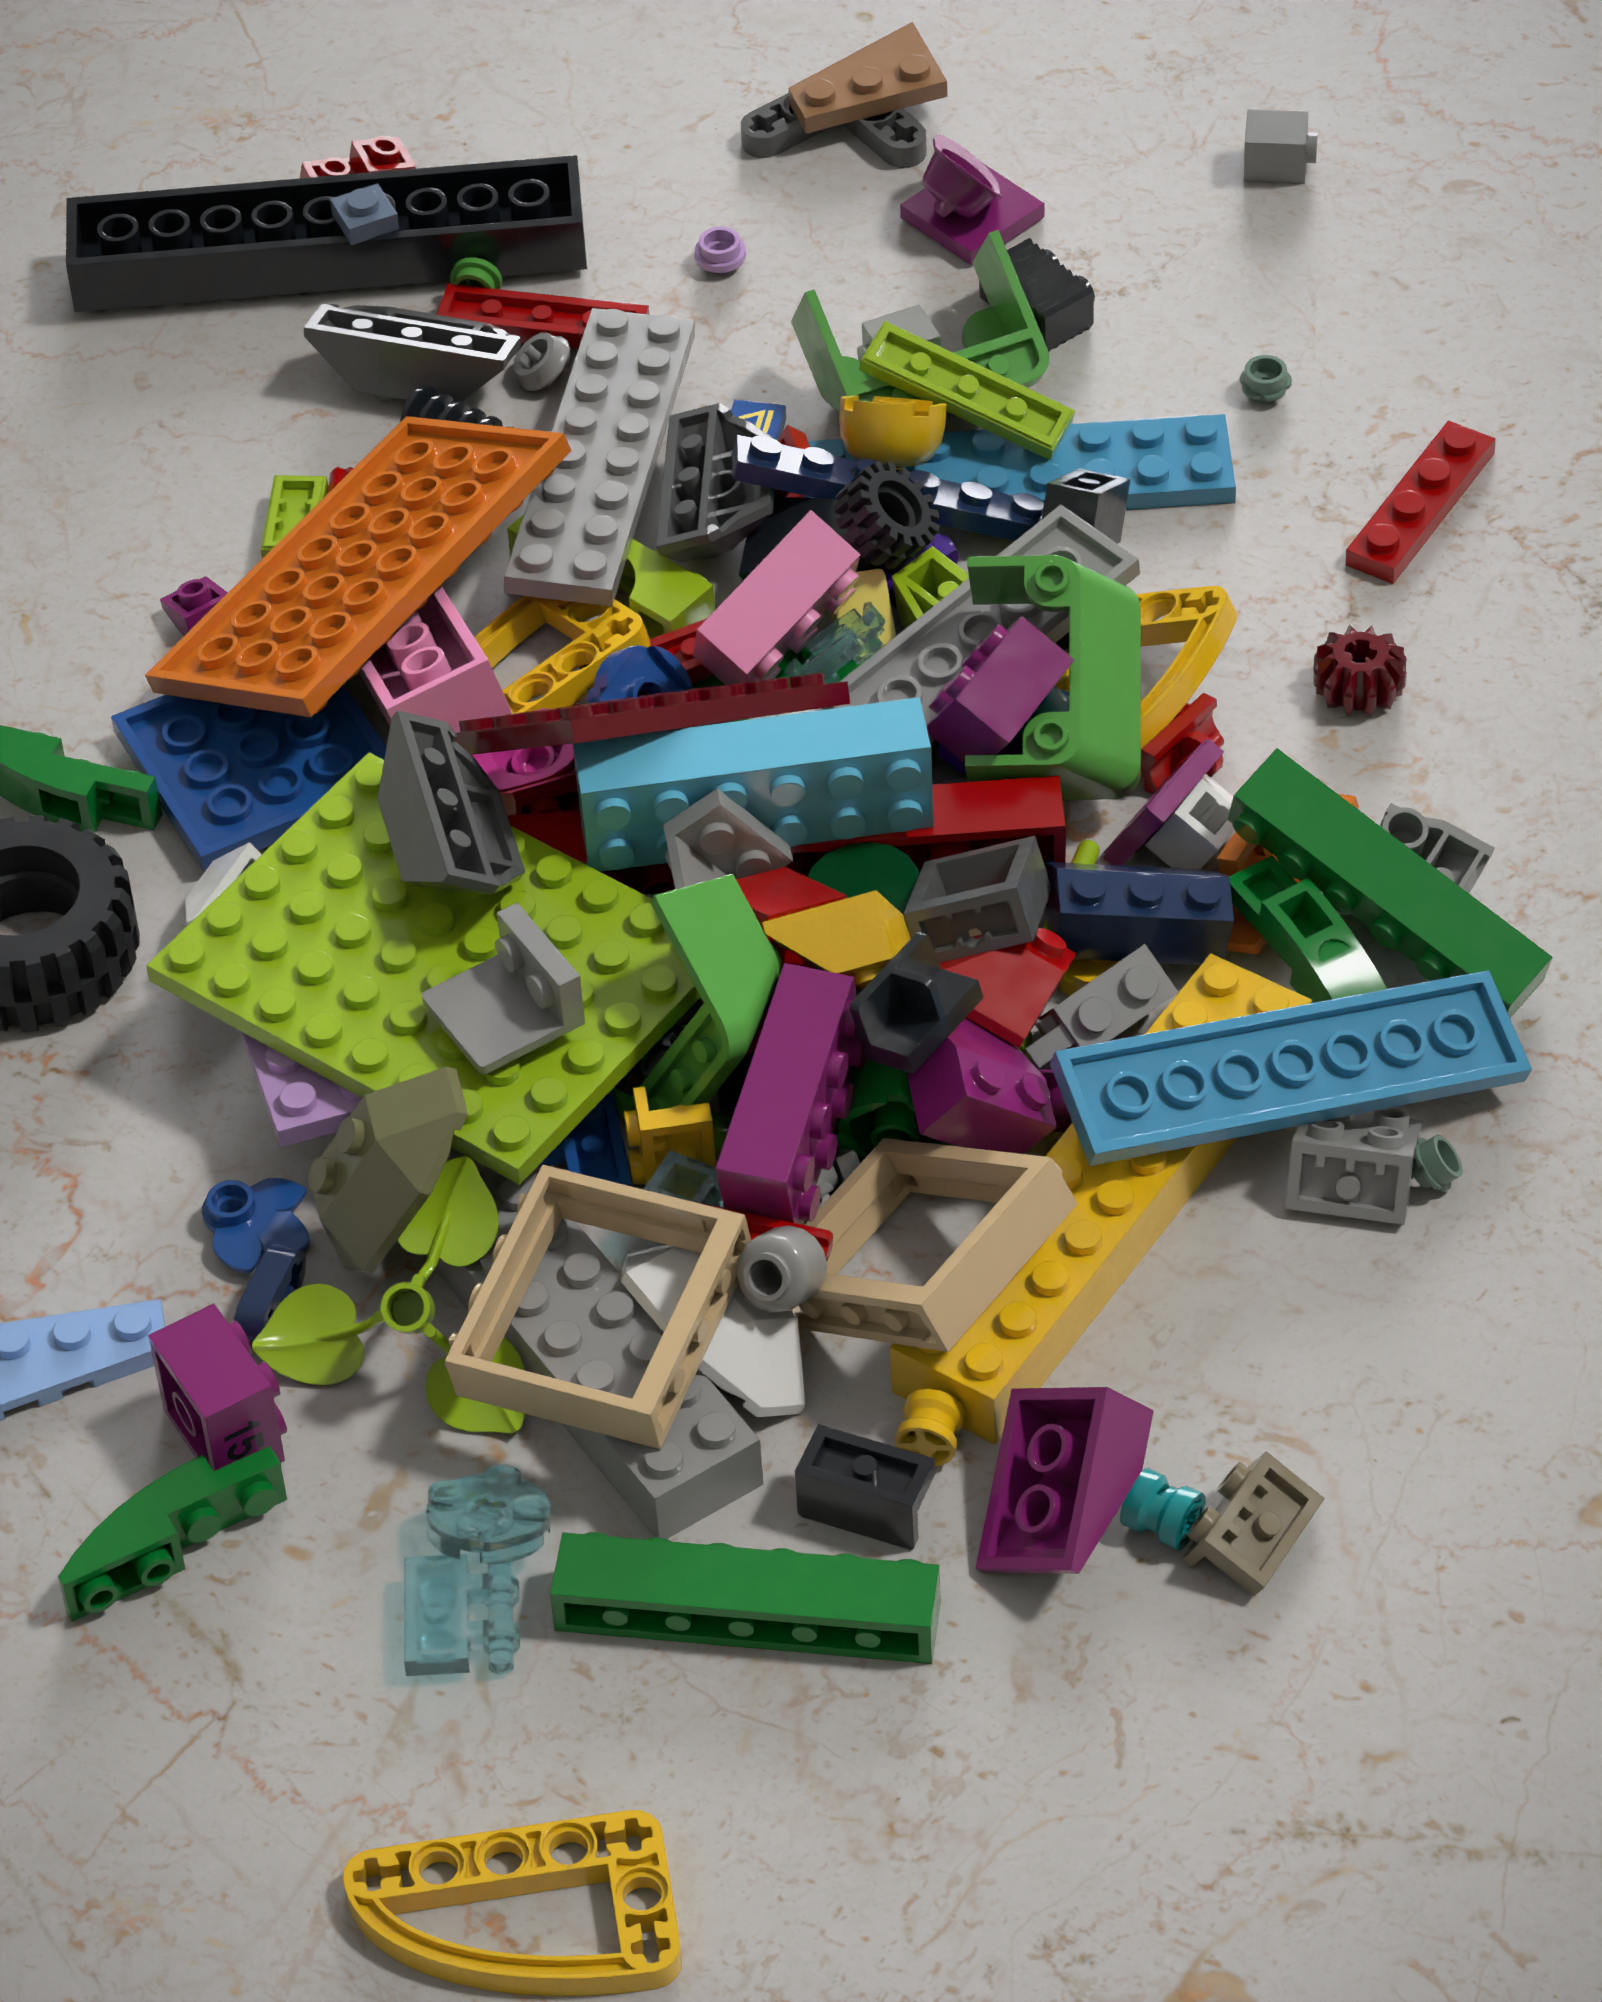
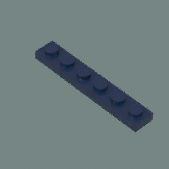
M737 435L732 452L733 480L814 498L836 499L837 494L868 465L871 466L874 462L878 461L872 459L855 461L841 458L817 447L800 449L786 446L767 436L750 438ZM922 470L910 472L909 481L914 483L919 479L924 485L920 489L922 495L931 494L934 503L929 506V509L938 510L939 519L935 522L936 524L1016 541L1042 520L1044 502L1034 495L1028 493L1011 495L990 490L987 486L977 482H964L960 484L938 479L934 474Z

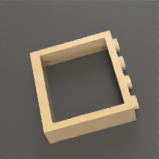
M883 1138L820 1207L814 1221L805 1224L830 1230L833 1233V1246L829 1259L826 1261V1278L820 1290L806 1302L791 1309L798 1318L799 1329L949 1352L1076 1207L1077 1202L1061 1175L1063 1173L1062 1169L1053 1161L1052 1157ZM910 1192L997 1203L923 1287L837 1274Z
M542 1165L528 1194L521 1193L517 1205V1216L508 1234H502L495 1245L493 1265L484 1283H478L471 1293L468 1315L459 1333L454 1332L448 1339L451 1349L445 1359L444 1366L448 1370L455 1394L460 1397L661 1449L738 1285L736 1275L738 1257L745 1245L751 1241L745 1215ZM562 1218L701 1253L633 1398L492 1362Z

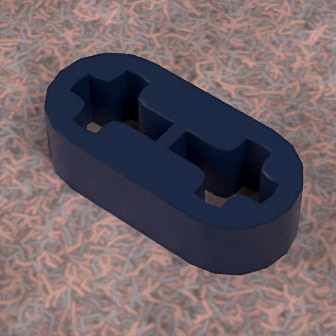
M272 1243L261 1258L239 1301L234 1316V1321L241 1325L251 1345L266 1326L278 1305L290 1293L301 1288L306 1270V1255L304 1251Z

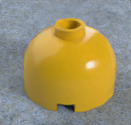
M841 396L839 414L840 436L846 451L857 461L860 459H872L881 462L883 465L890 462L895 464L896 470L920 466L935 455L942 442L947 404L933 405V401L882 396H874L872 402L859 401V396Z

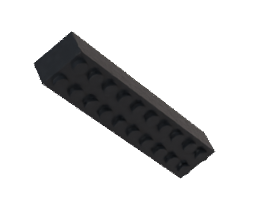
M577 155L66 199V269L74 312L105 311L145 306L155 307L192 302L204 303L216 300L259 298L299 293L309 294L312 292L358 290L370 287L451 281L450 275L454 265L459 260L469 257L480 258L490 262L499 270L501 276L506 277L587 269ZM379 184L397 213L399 230L351 245L332 215L330 199L350 193L356 189Z

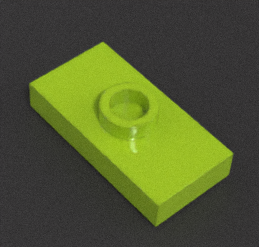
M274 475L260 549L262 558L327 495V476Z

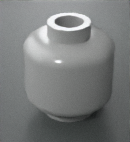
M787 1225L773 1228L747 1243L738 1257L736 1275L739 1287L748 1301L759 1309L776 1313L791 1310L816 1295L825 1281L827 1262L824 1250L814 1236L804 1229Z

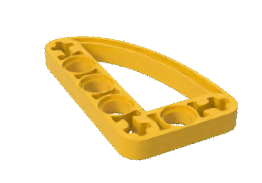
M1203 586L1136 594L1141 609V647L1185 642L1167 671L1141 701V749L1181 711L1207 676L1225 646L1238 616L1225 588L1221 586ZM1069 668L1055 684L1060 690H1066L1067 692H1069Z
M522 596L474 637L492 668L546 622L574 640L502 690L512 711L511 714L574 705L594 687L596 673L602 662L610 654L635 645L650 647V638L642 618L615 599L612 607ZM599 616L593 620L586 621L592 617ZM588 665L580 670L571 672L580 666ZM541 695H545V696L539 698L538 700L528 702L529 700H531V699H533V698H535V697H538V696H541Z
M626 1810L369 1849L357 1853L348 1861L344 1868L343 1882L348 1907L352 1918L362 1933L377 1948L396 1961L444 1981L483 1990L512 1994L594 1996L659 1989L673 1982L682 1968L681 1944L663 1831L659 1821L650 1813L642 1810ZM639 1836L642 1849L629 1851L626 1838ZM605 1839L607 1857L599 1858L597 1840ZM567 1842L578 1843L587 1849L585 1857L571 1865L556 1862L551 1857V1854L555 1848ZM502 1852L514 1853L522 1859L519 1868L509 1874L493 1873L486 1867V1864L490 1858ZM436 1862H446L452 1864L457 1869L455 1876L443 1884L428 1883L421 1877V1874L425 1868ZM401 1870H409L411 1886L403 1887ZM380 1875L381 1889L368 1891L367 1877ZM610 1882L621 1953L545 1956L478 1949L429 1935L410 1926L394 1914ZM641 1887L651 1888L661 1895L659 1902L647 1910L630 1908L624 1900L631 1891ZM655 1931L659 1961L646 1963L642 1933Z

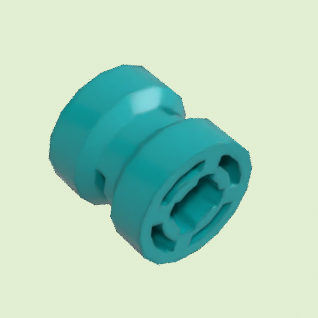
M1144 1468L1122 1504L1120 1522L1123 1526L1139 1533L1150 1529L1153 1533L1157 1534L1162 1544L1177 1551L1182 1550L1191 1540L1186 1536L1187 1531L1204 1511L1206 1496L1204 1493L1187 1485L1180 1488L1169 1486L1165 1475L1150 1468Z

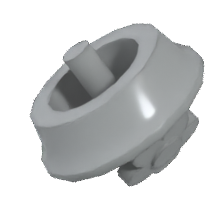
M539 333L525 342L518 351L513 365L520 386L527 391H538L552 383L560 374L565 373L566 368H569L571 365L568 341L561 336Z

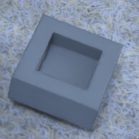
M379 184L356 189L350 193L330 199L332 215L351 245L399 230L397 213Z

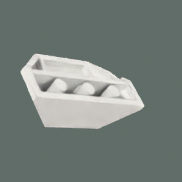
M670 1245L628 1250L622 1261L621 1283L664 1332L701 1253ZM738 1283L698 1370L721 1389L744 1399L743 1407L755 1417L801 1414L806 1402L798 1318L791 1310L774 1313L759 1309L747 1300Z

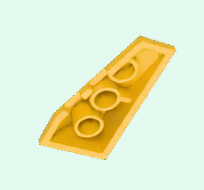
M877 890L762 922L765 934L779 946L822 971L854 977L857 990H863L911 939L904 915Z

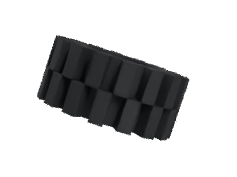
M874 462L871 466L868 465L837 494L836 499L838 502L834 504V513L841 515L836 520L838 528H847L849 532L844 536L847 543L851 544L855 541L860 546L857 552L861 554L862 558L869 553L871 555V564L879 567L882 563H885L886 569L905 566L935 539L934 536L939 532L940 527L935 523L939 519L938 510L929 509V506L934 503L931 494L923 496L920 489L924 485L919 479L912 483L908 480L910 476L909 471L902 468L896 473L895 464L887 462L884 466H882L881 462Z

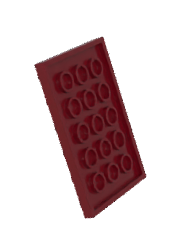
M817 673L459 721L460 732L456 733L457 737L454 741L471 755L574 744L851 703L848 681L825 684L824 674Z

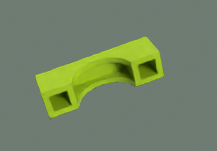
M524 514L507 527L510 556ZM632 540L618 588L630 596V609L642 618L650 639L707 619L715 611L714 585L708 582L706 578L698 573L688 571L667 559V557L659 555L657 550H651L636 540Z

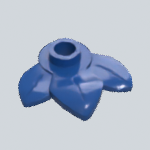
M276 1177L266 1178L250 1187L237 1180H227L213 1186L203 1202L202 1216L206 1227L214 1233L212 1245L218 1259L236 1272L252 1273L259 1264L262 1255H264L272 1243L302 1251L309 1248L310 1240L307 1229L299 1218L292 1213L303 1201L307 1193L306 1188L294 1181Z

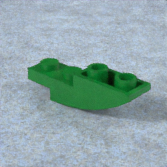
M0 725L1 797L33 815L46 816L50 822L57 823L60 818L74 822L80 826L81 832L87 828L95 833L102 819L154 831L162 817L155 776L146 775L134 770H124L92 763L85 759L65 757L61 738L49 736L41 732H31Z
M1272 855L1229 876L1232 904L1292 969L1290 985L1297 993L1312 999V1003L1387 989L1375 966L1350 928L1309 878L1297 883Z
M268 1446L216 1471L212 1470L202 1454L161 1476L115 1509L84 1540L58 1575L66 1613L71 1622L90 1613L104 1611L116 1601L146 1587L164 1583L172 1575L185 1570L182 1548L193 1543L204 1542L212 1538L219 1531L249 1517L263 1515L275 1505L286 1501L287 1495L281 1463L272 1448Z

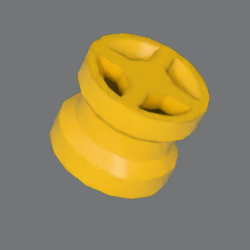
M919 1389L910 1393L903 1407V1417L906 1421L902 1422L897 1428L894 1438L895 1447L935 1458V1466H942L950 1462L957 1448V1438L954 1434L960 1431L965 1420L963 1405L952 1395L940 1390Z

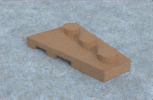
M913 22L788 88L789 104L806 134L948 97L947 80Z

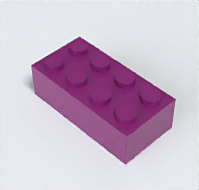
M784 963L715 1168L724 1208L804 1225L805 1221H814L820 1202V1187L816 1185L821 1170L831 1169L836 1154L837 1136L833 1133L838 1118L846 1119L852 1105L854 1093L853 1084L850 1083L854 1067L863 1068L866 1062V1056L849 1009L850 1003L857 997L854 977Z

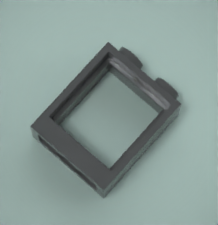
M1031 836L924 862L903 913L911 938L917 932L929 935L939 963L1034 941L1052 889L1036 837ZM978 929L982 936L978 939L972 938L969 935V930Z

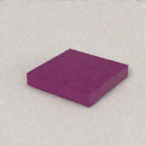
M987 165L985 166L999 184V191L1002 197L1001 199L999 197L994 198L972 218L963 217L953 211L945 217L940 216L934 211L936 199L926 188L900 204L901 219L971 266L988 233L999 230L1005 244L1045 217L1044 202Z
M1211 739L1204 740L1165 780L1103 852L1105 853L1103 858L1111 865H1123L1166 821L1224 751Z

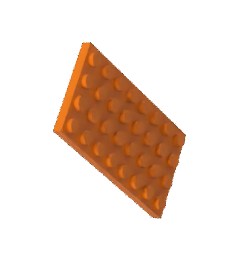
M406 416L145 674L153 693L312 717L327 705L329 698L348 679L354 677L360 671L361 666L380 646L392 639L394 632L415 611L426 604L427 598L447 578L453 576L458 571L460 564L479 545L485 543L491 537L492 532L510 513L519 509L523 504V500L543 480L553 474L555 467L571 452L565 434Z

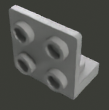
M718 788L663 824L668 848L665 852V858L672 870L675 889L733 874L735 879L782 868L793 861L790 845Z
M518 902L497 912L500 938L495 941V947L498 955L422 993L424 1007L476 1070L483 1075L585 1024L580 975Z
M1387 1108L1376 1110L1374 1114L1361 1113L1297 1126L1291 1145L1285 1209L1405 1225L1413 1159L1417 1140L1421 1136L1423 1121L1410 1119V1115L1405 1111Z

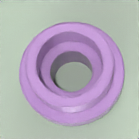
M713 227L704 231L695 246L696 263L702 269L717 274L728 273L740 267L746 259L744 242L735 230L728 227Z

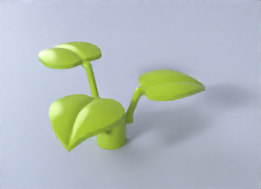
M463 1156L445 1163L431 1195L398 1238V1242L406 1251L417 1255H428L425 1264L412 1277L411 1283L401 1282L391 1286L382 1297L380 1310L358 1323H355L356 1307L354 1302L343 1291L328 1284L318 1283L298 1288L278 1305L266 1326L254 1339L252 1349L258 1357L278 1373L296 1381L321 1386L333 1385L352 1377L365 1361V1349L358 1334L365 1333L383 1322H386L389 1327L403 1334L413 1335L423 1332L448 1355L451 1349L448 1339L431 1324L435 1316V1304L431 1295L423 1289L424 1284L437 1267L439 1258L455 1267L469 1266L479 1261L493 1247L499 1230V1214L496 1203L481 1178L474 1161L467 1156ZM504 1337L492 1362L525 1370L519 1353ZM447 1356L438 1359L432 1364L426 1376V1397L433 1412L443 1422L467 1432L513 1434L520 1430L526 1416L525 1413L457 1396L448 1370L444 1366Z

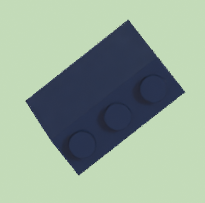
M1044 862L1052 888L1046 903L1047 928L1065 941L1066 948L1076 953L1074 959L1121 961L1144 944L1158 963L1201 965L1210 953L1224 959L1234 924L1229 876L1216 870Z

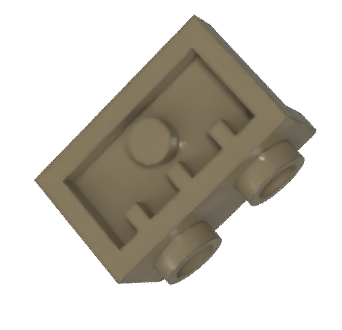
M1267 1451L1248 1467L1238 1462L1222 1480L1216 1491L1224 1498L1216 1510L1208 1506L1193 1522L1186 1533V1536L1193 1543L1181 1559L1192 1568L1203 1557H1206L1253 1596L1265 1588L1325 1499Z

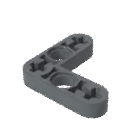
M789 93L749 112L741 120L742 148L753 157L769 158L829 128L806 134L796 115H793L794 111L789 104ZM903 108L879 114L886 117L880 121L860 119L842 124L891 166L910 168L924 161L927 155L926 129Z

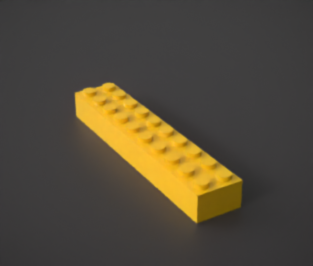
M1210 953L1145 1034L1311 1004L1312 999ZM1072 1123L1045 1157H1052L1053 1161L1062 1169L1063 1173L1061 1175L1077 1202L1076 1207L949 1352L892 1343L890 1346L892 1393L904 1399L910 1393L919 1389H934L948 1393L960 1401L965 1409V1420L962 1428L996 1444L1002 1437L1011 1389L1040 1388L1237 1138L1089 1166Z

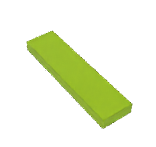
M885 320L860 362V371L917 398L933 401V405L945 403L947 404V412L1049 460L1052 459L1073 422L1076 411Z

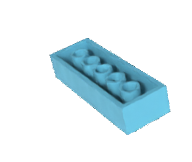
M920 697L573 744L580 819L587 864L599 872L667 863L665 852L668 848L663 824L717 788L786 841L790 847L934 827L931 745Z

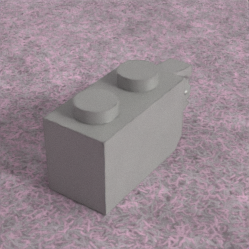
M1144 944L1042 1015L1035 1026L1043 1037L1021 1052L1039 1069L1052 1060L1055 1051L1110 1041L1176 995L1178 990Z

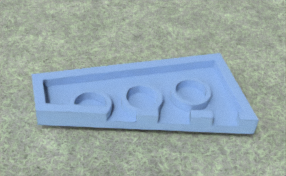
M161 1299L0 1323V1421L5 1420L4 1412L36 1400L40 1407L63 1399L62 1394L67 1389L89 1382L94 1387L153 1367L154 1362L148 1335L166 1327Z

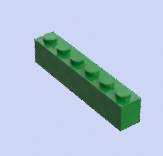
M1278 748L1271 753L1233 795L1227 820L1232 823L1234 830L1243 840L1252 845L1260 844L1278 858L1281 867L1292 877L1298 880L1309 878L1323 892V895L1336 911L1344 915L1351 914L1369 928L1371 935L1378 943L1390 950L1397 949L1412 960L1419 973L1428 981L1489 970L1510 1019L1544 981L1553 958L1550 954Z
M562 1532L550 1591L554 1631L932 1664L941 1605L940 1564L922 1563L914 1559L893 1561L860 1558L847 1553L836 1555L799 1553L787 1548L772 1550L741 1548L726 1543H712L709 1545L672 1542L659 1537L635 1539L612 1537L599 1532L585 1534Z

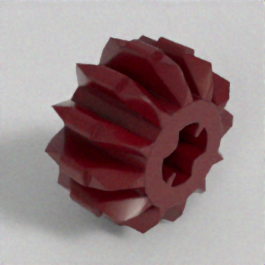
M1351 625L1348 626L1344 635L1329 632L1327 641H1325V644L1317 646V653L1314 655L1313 684L1316 687V694L1324 696L1327 708L1343 706L1347 717L1355 710H1363L1371 717L1376 706L1383 709H1391L1395 697L1402 696L1403 689L1406 686L1407 658L1404 655V648L1396 645L1392 633L1377 636L1372 625L1365 632L1356 631Z

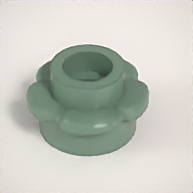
M1259 355L1251 358L1246 363L1245 370L1240 375V383L1242 384V392L1247 397L1259 403H1271L1286 394V390L1292 385V378L1287 372V366L1283 360L1272 355Z
M1435 1135L1428 1140L1419 1138L1412 1166L1414 1178L1424 1188L1433 1187L1443 1192L1448 1191L1451 1188V1182L1459 1178L1463 1172L1461 1161L1455 1149L1441 1135Z

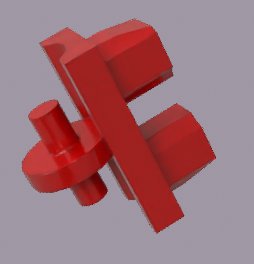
M1202 693L1191 704L1186 703L1174 719L1141 749V772H1143L1146 792L1153 795L1204 740L1211 739L1218 747L1224 745V739L1216 728L1212 717L1213 710L1217 707L1216 698ZM1222 755L1206 773L1209 777L1215 775L1223 767L1224 760Z

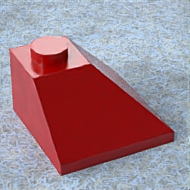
M1038 928L1032 942L941 962L939 965L940 969L979 981L984 998L968 1014L967 1018L1020 1048L1048 1005L1076 953L1066 948L1065 941L1054 932ZM982 934L972 936V938L978 939Z

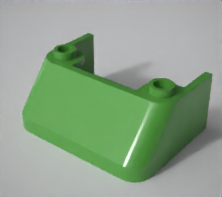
M999 230L988 233L972 262L990 307L975 312L967 319L961 335L965 349L953 353L1029 388L1038 383L1047 370L1049 352ZM815 289L804 293L791 323L822 398L840 414L841 396H859V401L872 402L874 396L920 399L882 380L872 379L871 375L859 370V360L842 356Z
M1063 556L967 557L973 605L1033 604L1044 611H1069V656L1074 659L1073 663L1069 666V711L1046 712L1034 717L1027 724L1023 733V755H965L967 782L1059 776L1062 800L1119 799L1129 795L1137 787L1141 778V609L1135 592L1126 585Z
M733 874L657 894L650 901L704 1004L690 1022L676 1025L669 1029L670 1032H680L679 1036L640 1085V1087L645 1086L649 1111L667 1109L678 1105L688 1106L708 1103L745 1057L775 992L782 971L780 954L770 944ZM648 1051L640 1059L642 1060V1068L649 1055L653 1052ZM613 1087L609 1093L610 1095L614 1094L616 1107L625 1122L624 1111L635 1110L634 1096Z

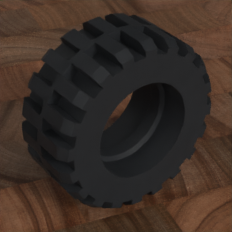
M29 815L28 821H15L14 817L0 819V922L14 915L33 911H48L65 915L51 926L33 933L23 935L0 934V1030L8 1031L9 1026H20L23 1032L39 1031V1025L54 1022L55 1027L71 1022V1016L79 1012L86 1016L101 1005V997L106 996L110 998L123 984L122 976L127 977L137 959L135 951L140 946V932L128 871L124 869L123 860L113 847L105 843V839L87 828L81 832L78 824L60 818L57 823L49 822L46 816Z

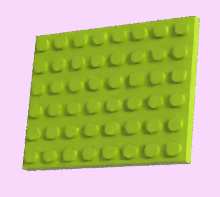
M368 753L146 965L149 981L361 1098L366 1094L443 1067L456 1069L468 1116L462 1129L454 1130L451 1147L520 1185L701 996L650 903L651 898L512 826L511 829L525 873L520 880L495 894L453 893L403 882L377 800L384 760ZM518 902L580 975L585 1024L483 1075L476 1070L424 1007L422 993L498 955L495 947V941L500 938L497 912Z

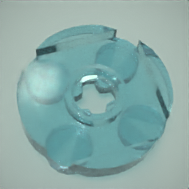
M871 602L864 603L862 616L855 608L850 610L826 627L806 645L812 655L803 665L794 658L787 666L785 674L788 677L823 673L825 684L835 683L839 679L836 671L851 659L856 664H860L871 657L882 646L883 643L878 637L885 630L883 628L885 619Z
M493 1465L487 1468L484 1474L466 1476L452 1481H437L428 1489L426 1509L427 1538L438 1551L449 1557L460 1560L461 1549L480 1553V1563L500 1564L512 1562L537 1552L544 1545V1533L546 1531L550 1533L551 1502L548 1496L536 1485L521 1480V1472L513 1466Z

